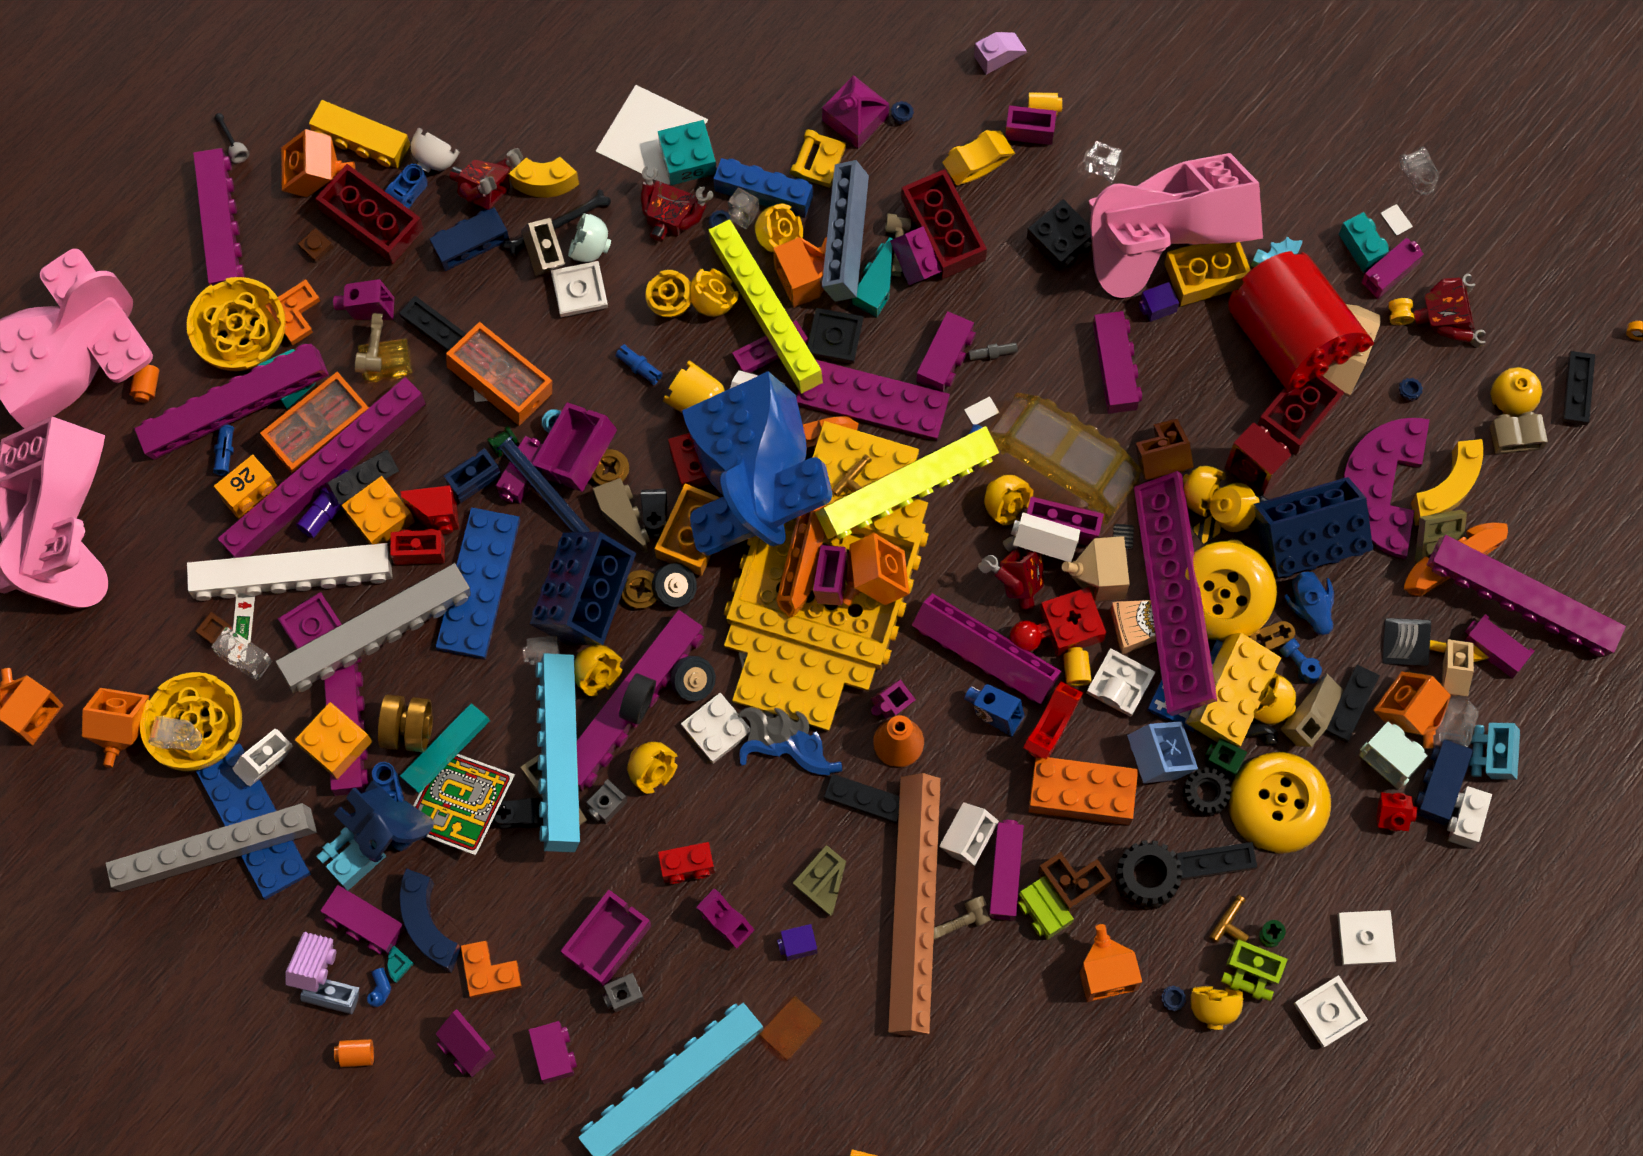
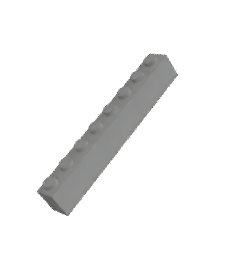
M454 563L276 661L278 669L292 693L297 691L304 692L312 686L313 682L331 677L335 670L340 667H349L360 656L364 654L371 655L379 650L380 645L386 642L392 643L401 638L402 633L410 629L413 631L423 626L424 621L431 617L438 618L442 616L449 607L464 604L469 599L468 597L471 596L470 587Z
M301 803L106 862L111 888L122 892L317 832L311 808Z

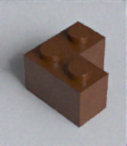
M1178 419L1153 424L1156 438L1136 442L1139 467L1145 480L1157 479L1176 471L1183 472L1186 469L1194 468L1190 442Z
M1062 852L1040 865L1038 870L1041 878L1045 876L1069 912H1072L1109 887L1112 882L1111 877L1098 859L1075 872Z

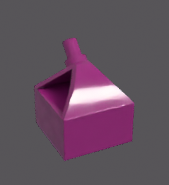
M854 75L822 107V121L856 148H859L889 117V103Z

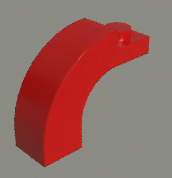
M1060 682L1040 721L1023 748L1036 758H1044L1046 760L1050 757L1066 729L1083 692Z

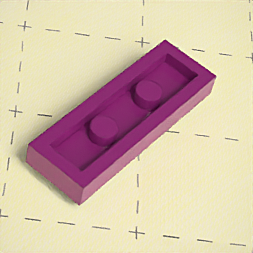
M797 320L793 321L805 344H808V338ZM767 336L732 352L733 358L740 370L751 373L779 358Z

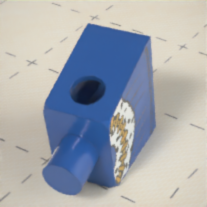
M986 684L982 691L971 686L966 692L964 699L974 704L976 716L1011 737L1014 735L1025 717L1020 699L989 684Z

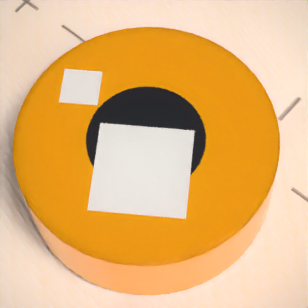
M1643 321L1630 322L1627 326L1626 335L1631 339L1643 341Z

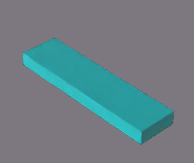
M471 703L400 777L415 791L420 793L490 722V719Z

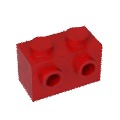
M687 433L668 439L669 449L682 489L685 483L695 488L711 484L701 467L690 434Z
M400 530L398 532H391V558L394 564L445 563V539L441 530Z
M709 842L658 852L664 883L678 884L688 878L703 879L715 873Z

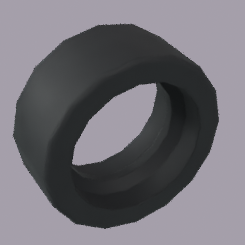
M638 673L633 676L622 699L619 718L637 725L641 723L653 698L656 680Z

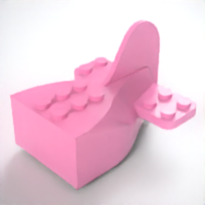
M1231 153L1176 164L1157 173L1138 186L1113 184L1105 188L1098 197L1089 200L1091 212L1090 229L1096 277L1106 292L1119 298L1131 297L1142 290L1162 252L1171 244H1221L1263 239L1259 182Z
M79 249L67 251L41 269L40 278L59 306L28 308L0 319V400L11 416L24 429L55 416L75 402L90 385L99 366L102 367L110 380L120 383L147 366L153 359L151 350L128 318L133 308V299L113 273L109 271L96 272Z
M49 417L1 439L0 533L2 541L0 543V593L5 594L18 589L23 593L71 608H86L95 605L104 598L108 589V577L102 564L81 542L85 534V528L83 527V521L77 519V516L93 482L102 453L105 435L55 417Z

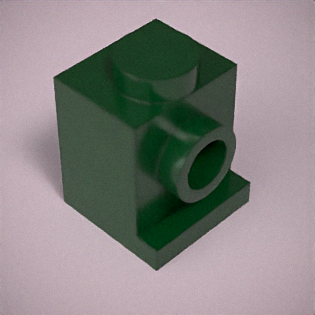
M1220 738L1217 745L1211 743L1205 757L1209 758L1206 765L1217 769V771L1222 772L1233 780L1247 752ZM1225 756L1228 762L1225 763L1219 760V757Z

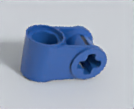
M417 164L407 165L399 176L389 184L385 192L409 209L427 187L428 181L422 167ZM413 176H420L418 180L410 181Z
M387 762L376 764L372 770L373 781L375 780L396 802H404L398 774L394 767ZM382 771H391V776L388 780H379V775Z

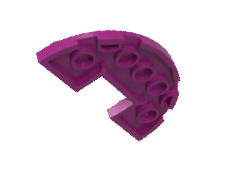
M1404 418L1390 421L1375 428L1354 448L1343 478L1349 477L1367 498L1372 543L1381 551L1401 559H1406L1415 510L1390 505L1397 463L1418 468L1422 466L1430 419Z

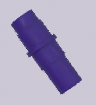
M343 469V470L338 474V476L341 475V474H343V473H345V472L348 471V470H347V469ZM325 487L320 490L321 494L296 524L297 528L311 539H314L339 510H343L342 504L345 503L343 502L336 506Z

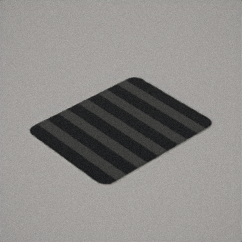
M1114 524L1113 537L1124 536L1125 548L1132 549L1134 526Z

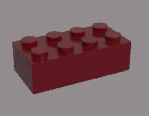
M348 164L341 169L315 198L320 211L392 264L397 261L424 230L421 218Z
M946 169L902 187L901 200L915 228L918 229L924 226L942 269V272H939L942 279L986 261L987 248Z

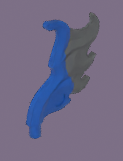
M755 707L745 708L739 713L738 717H746L751 725L748 741L740 749L741 765L747 763V755L751 752H760L778 757L783 753H788L802 768L809 772L822 775L843 772L842 762L829 763V761H826L823 756L822 740L817 731L813 732V735L808 734L809 721L803 713L796 712V715L799 717L797 722L790 719L785 711L776 707L774 710L778 716L775 718L765 715L762 710Z

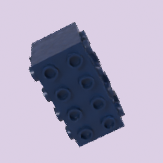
M1349 477L1254 504L1261 555L1277 577H1288L1299 571L1312 570L1317 566L1327 563H1337L1341 559L1361 556L1365 552L1373 550L1367 498Z
M601 532L563 533L558 541V548L554 559L550 563L546 581L541 587V594L537 605L533 609L530 625L566 645H603L636 553Z

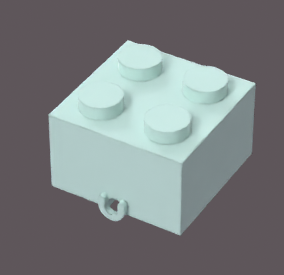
M1387 722L1368 743L1366 742L1360 749L1362 752L1359 756L1393 786L1399 789L1408 783V778L1417 770L1427 755L1420 744L1415 741L1411 742L1404 736L1405 733L1399 726Z

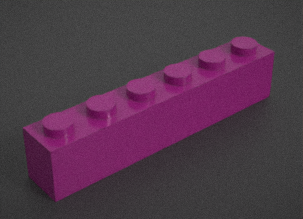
M222 148L193 152L209 285L212 284V286L226 281L227 278L245 277L243 265H239L238 258L242 257V249L240 243L236 241V236L240 235L238 222L234 221L233 214L237 213L235 199H231V192H234V183L228 174V171L232 170L230 157L225 156Z
M933 593L923 602L912 624L921 634L933 638L942 647L951 649L961 655L965 661L974 663L982 668L985 673L997 677L1008 687L1015 688L1025 694L1029 700L1040 704L1049 695L1061 673L1059 669L1031 652L1017 647L1011 640Z
M360 656L353 665L346 668L342 666L335 670L331 677L325 679L326 706L331 702L366 732L365 720H361V711H365L364 697L360 696L359 687H363L362 672H358V663L362 662V656ZM367 748L338 779L330 774L331 791L335 796L348 795L353 788H356L360 793L366 792L365 785H369L368 769L364 770V760H368Z

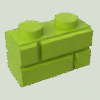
M1045 876L1018 894L1019 901L1017 905L1024 915L1029 913L1034 920L1032 926L1040 937L1044 935L1048 940L1073 923L1074 918Z

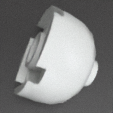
M418 128L411 141V153L418 160L417 165H420L427 172H430L431 169L442 171L449 168L455 162L460 152L455 149L454 153H452L449 144L428 132L425 136L422 135L423 130Z

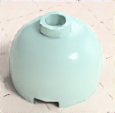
M583 213L576 227L578 230L575 238L571 241L568 256L573 258V260L586 263L598 259L602 252L607 253L611 240L607 239L608 229L601 219L594 215Z

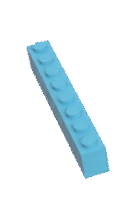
M544 653L541 661L536 663L535 669L536 678H540V685H537L536 700H540V708L537 709V723L541 724V731L538 732L537 746L541 747L542 754L538 757V770H542L538 792L543 794V802H540L539 817L543 818V826L540 827V841L544 842V851L575 852L580 843L574 655Z
M744 1002L739 1006L737 1004L732 1005L724 1013L726 1017L719 1023L716 1020L710 1023L704 1029L706 1033L699 1039L694 1037L684 1045L685 1050L678 1056L676 1054L671 1055L664 1061V1068L657 1073L655 1070L649 1073L642 1080L644 1082L642 1086L637 1090L634 1087L628 1090L622 1096L623 1101L616 1107L614 1104L610 1105L601 1113L603 1117L594 1124L591 1121L580 1130L582 1135L578 1138L592 1156H612L764 1031L762 1024Z

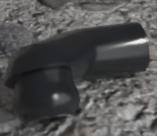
M1264 723L1251 724L1245 738L1261 736L1264 738V743L1267 746L1276 745L1278 742V732L1276 729Z

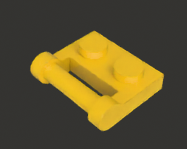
M807 129L803 137L805 139L796 163L791 167L790 174L830 188L833 182L835 164L840 163L846 143ZM813 144L819 145L811 169H805L804 166Z

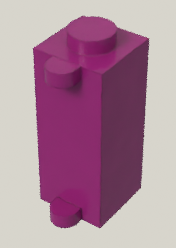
M1405 238L1365 273L1361 283L1379 299L1420 263L1424 255L1421 248L1415 241L1411 242L1408 238Z
M525 436L518 448L532 463L543 444L535 438ZM510 461L496 487L500 494L499 496L509 503L515 501L521 504L531 484Z
M1485 614L1478 623L1474 620L1465 631L1468 637L1464 642L1473 643V646H1477L1489 657L1487 658L1488 661L1513 679L1533 654L1534 650L1532 648L1529 650L1489 621V616Z
M900 679L889 684L871 698V701L874 703L871 713L875 716L882 714L887 719L897 715L916 699Z

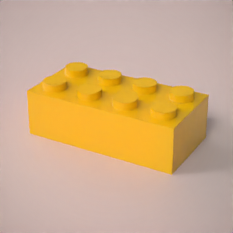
M1243 633L1228 636L1224 640L1212 666L1217 702L1192 709L1186 724L1217 743L1221 738L1237 747L1241 746L1281 657Z

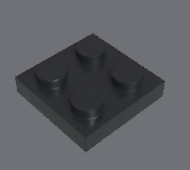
M816 308L808 342V349L813 357L854 364L864 316Z

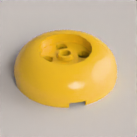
M245 277L227 278L224 282L208 286L196 297L187 317V334L196 353L210 365L227 371L249 370L267 361L279 348L286 326L285 313L276 294L265 284ZM270 303L277 314L279 324L265 307L266 304ZM254 318H258V320L255 321V325L251 326L250 321ZM221 331L228 333L226 338L218 336ZM242 340H249L246 345H240Z
M1229 541L1211 543L1195 551L1193 565L1201 592L1208 639L1224 642L1231 634L1243 633L1249 637L1256 633L1268 621L1276 603V580L1267 561L1257 551L1240 543ZM1187 567L1185 577L1190 580ZM1230 572L1238 574L1239 578L1236 582L1228 580L1227 575ZM1208 580L1212 581L1215 585L1212 591L1204 589L1203 585ZM1223 589H1228L1230 596L1225 598L1221 596L1220 592ZM1240 595H1244L1247 598V604L1244 606H1240L1236 602L1237 597ZM1216 604L1222 605L1223 613L1215 614L1212 609L1213 606Z
M200 672L175 676L158 687L159 690L150 701H146L140 720L142 741L148 752L158 762L169 768L180 771H196L210 767L222 760L232 750L239 738L242 728V710L239 700L229 685L219 680L216 676ZM208 708L210 715L202 716V711ZM206 732H212L209 737L203 738ZM181 736H188V739H182L178 742Z
M1272 752L1253 758L1238 771L1231 784L1228 808L1235 828L1246 841L1253 842V846L1279 854L1292 853L1306 848L1321 835L1330 817L1331 795L1324 777L1309 761L1291 753ZM1282 778L1288 779L1291 782V786L1283 787L1280 780ZM1259 791H1268L1269 798L1266 800L1261 799ZM1278 796L1283 797L1286 801L1284 803L1280 802ZM1299 799L1300 802L1304 803L1305 807L1297 809L1294 806V801ZM1274 812L1281 813L1283 819L1281 821L1274 820L1272 814Z

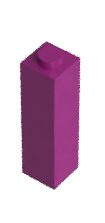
M1003 820V823L998 822L989 910L990 919L1015 921L1024 825H1019L1018 821Z

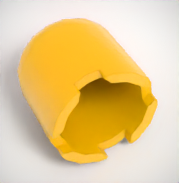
M692 361L687 362V371L681 369L670 385L669 389L672 391L670 397L666 395L663 398V402L681 413L682 410L725 391L724 386L717 379Z

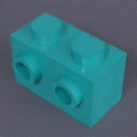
M1364 212L1343 222L1339 236L1362 272L1365 273L1389 253V246L1384 238H1380L1376 231L1375 223Z

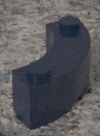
M406 868L400 891V907L405 927L414 943L431 962L443 970L452 973L461 952V947L458 943L445 937L433 922L430 898L434 883L430 877Z

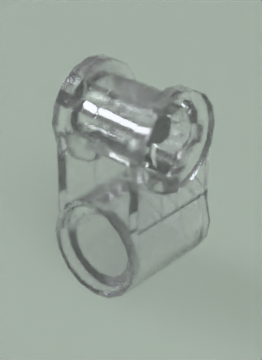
M1421 146L1411 154L1399 156L1401 168L1410 179L1416 192L1421 195L1431 194L1438 182L1439 172L1426 148ZM1423 178L1429 179L1431 182H1426Z
M1454 696L1449 701L1439 730L1441 742L1445 739L1460 743L1464 747L1469 746L1471 743L1479 712L1465 696Z
M157 716L154 719L148 742L158 748H174L189 751L200 746L202 735L188 720Z

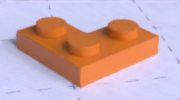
M305 279L278 297L285 313L286 326L284 334L292 345L313 333L301 313L320 302L318 295ZM270 303L266 304L265 307L279 324L277 314Z
M487 941L461 946L470 998L522 988L517 961L491 965Z

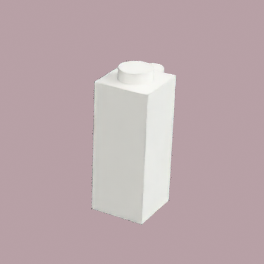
M1022 513L1020 521L1015 520L1011 535H1015L1012 546L1022 547L1071 562L1078 543L1080 530Z

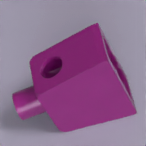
M380 279L346 284L344 295L334 296L333 305L335 310H346L355 320H372L373 313L383 314L382 320H393L395 297Z

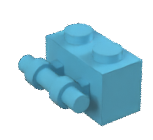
M1489 723L1488 735H1484L1483 725H1474V735H1471L1473 754L1469 761V766L1472 767L1471 776L1481 777L1482 767H1486V774L1491 779L1517 780L1520 729L1515 723ZM1487 744V757H1483V745Z
M345 826L340 831L341 834L330 844L326 843L322 847L324 850L316 857L322 863L330 857L333 859L326 867L348 891L380 863L386 855L383 852V857L378 862L368 860L363 856L359 845L355 842L353 838L355 835ZM372 840V846L376 848V843ZM349 842L350 845L339 854L337 851Z

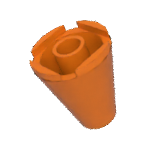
M902 715L894 716L883 722L876 730L873 740L874 750L878 758L886 765L907 767L916 762L922 754L924 737L921 729L909 718Z

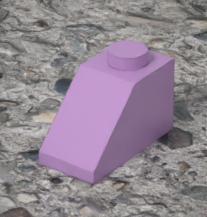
M995 32L975 43L974 57L987 75L1026 54L1027 51L1015 33Z

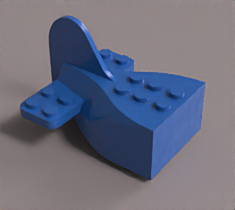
M769 371L682 410L701 467L711 484L723 495V497L705 504L691 513L690 523L695 547L703 555H712L755 536H758L770 546H779L786 539L784 523L828 504L832 499V489L825 463L817 457L805 460L806 437L796 395Z

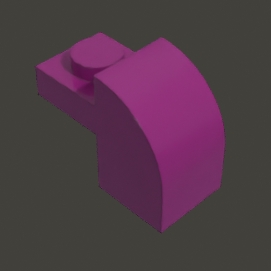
M713 889L696 907L702 914L703 919L736 949L754 931L745 917L733 909L716 889Z

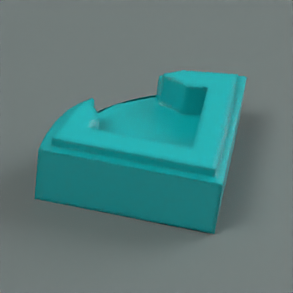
M393 946L388 955V971L391 978L397 983L414 963Z

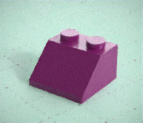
M457 1009L452 1012L436 1033L440 1039L437 1045L446 1055L451 1052L457 1060L453 1064L463 1075L468 1072L473 1077L496 1057L490 1047Z

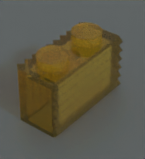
M407 338L379 342L377 357L382 358L381 372L366 371V373H362L364 380L377 382L382 380L383 377L403 378L408 373H413ZM369 344L359 345V353L367 354Z

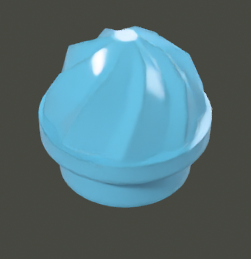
M551 409L544 413L541 423L545 431L550 433L561 411Z

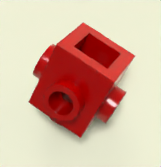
M1381 792L1376 812L1378 827L1387 828L1391 831H1409L1410 824L1415 822L1417 807L1413 806L1412 796H1407L1403 793L1391 794Z

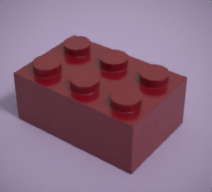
M1324 376L1315 377L1306 382L1301 388H1295L1290 392L1284 388L1261 415L1257 425L1265 427L1276 442L1285 444L1289 451L1296 456L1339 405L1345 392Z
M1253 422L1233 443L1224 468L1242 484L1249 486L1255 494L1266 496L1282 479L1292 454L1289 453L1290 451L1285 444L1276 442L1265 427L1258 426Z

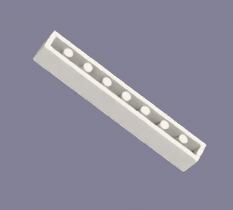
M387 543L189 562L187 563L188 592L193 599L206 601L215 596L234 598L236 594L244 593L249 596H257L261 592L266 591L284 593L286 589L307 591L311 587L316 586L334 588L337 584L357 586L361 582L367 581L375 584L384 583L387 579H392L391 550Z

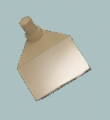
M1124 536L1095 538L1076 561H1065L1062 564V570L1069 572L1082 589L1089 587L1094 601L1121 600L1126 597L1130 584Z

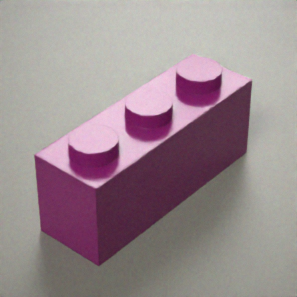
M947 311L917 372L916 382L944 392L946 386L951 387L956 376L953 372L956 366H961L965 359L966 353L963 351L966 345L971 346L976 335L973 332L974 322Z
M1035 497L1030 498L1027 514L1079 529L1080 534L1077 544L1088 546L1093 539L1099 537L1104 516L1103 513Z
M339 885L336 886L321 909L323 915L326 916L325 922L335 928H338L339 925L347 929L346 934L358 942L361 938L369 943L367 947L381 955L382 951L389 955L392 947L396 946L406 930L402 923Z

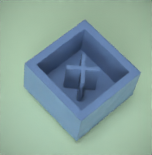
M1182 721L1148 724L1127 735L1143 783L1177 780L1198 769Z

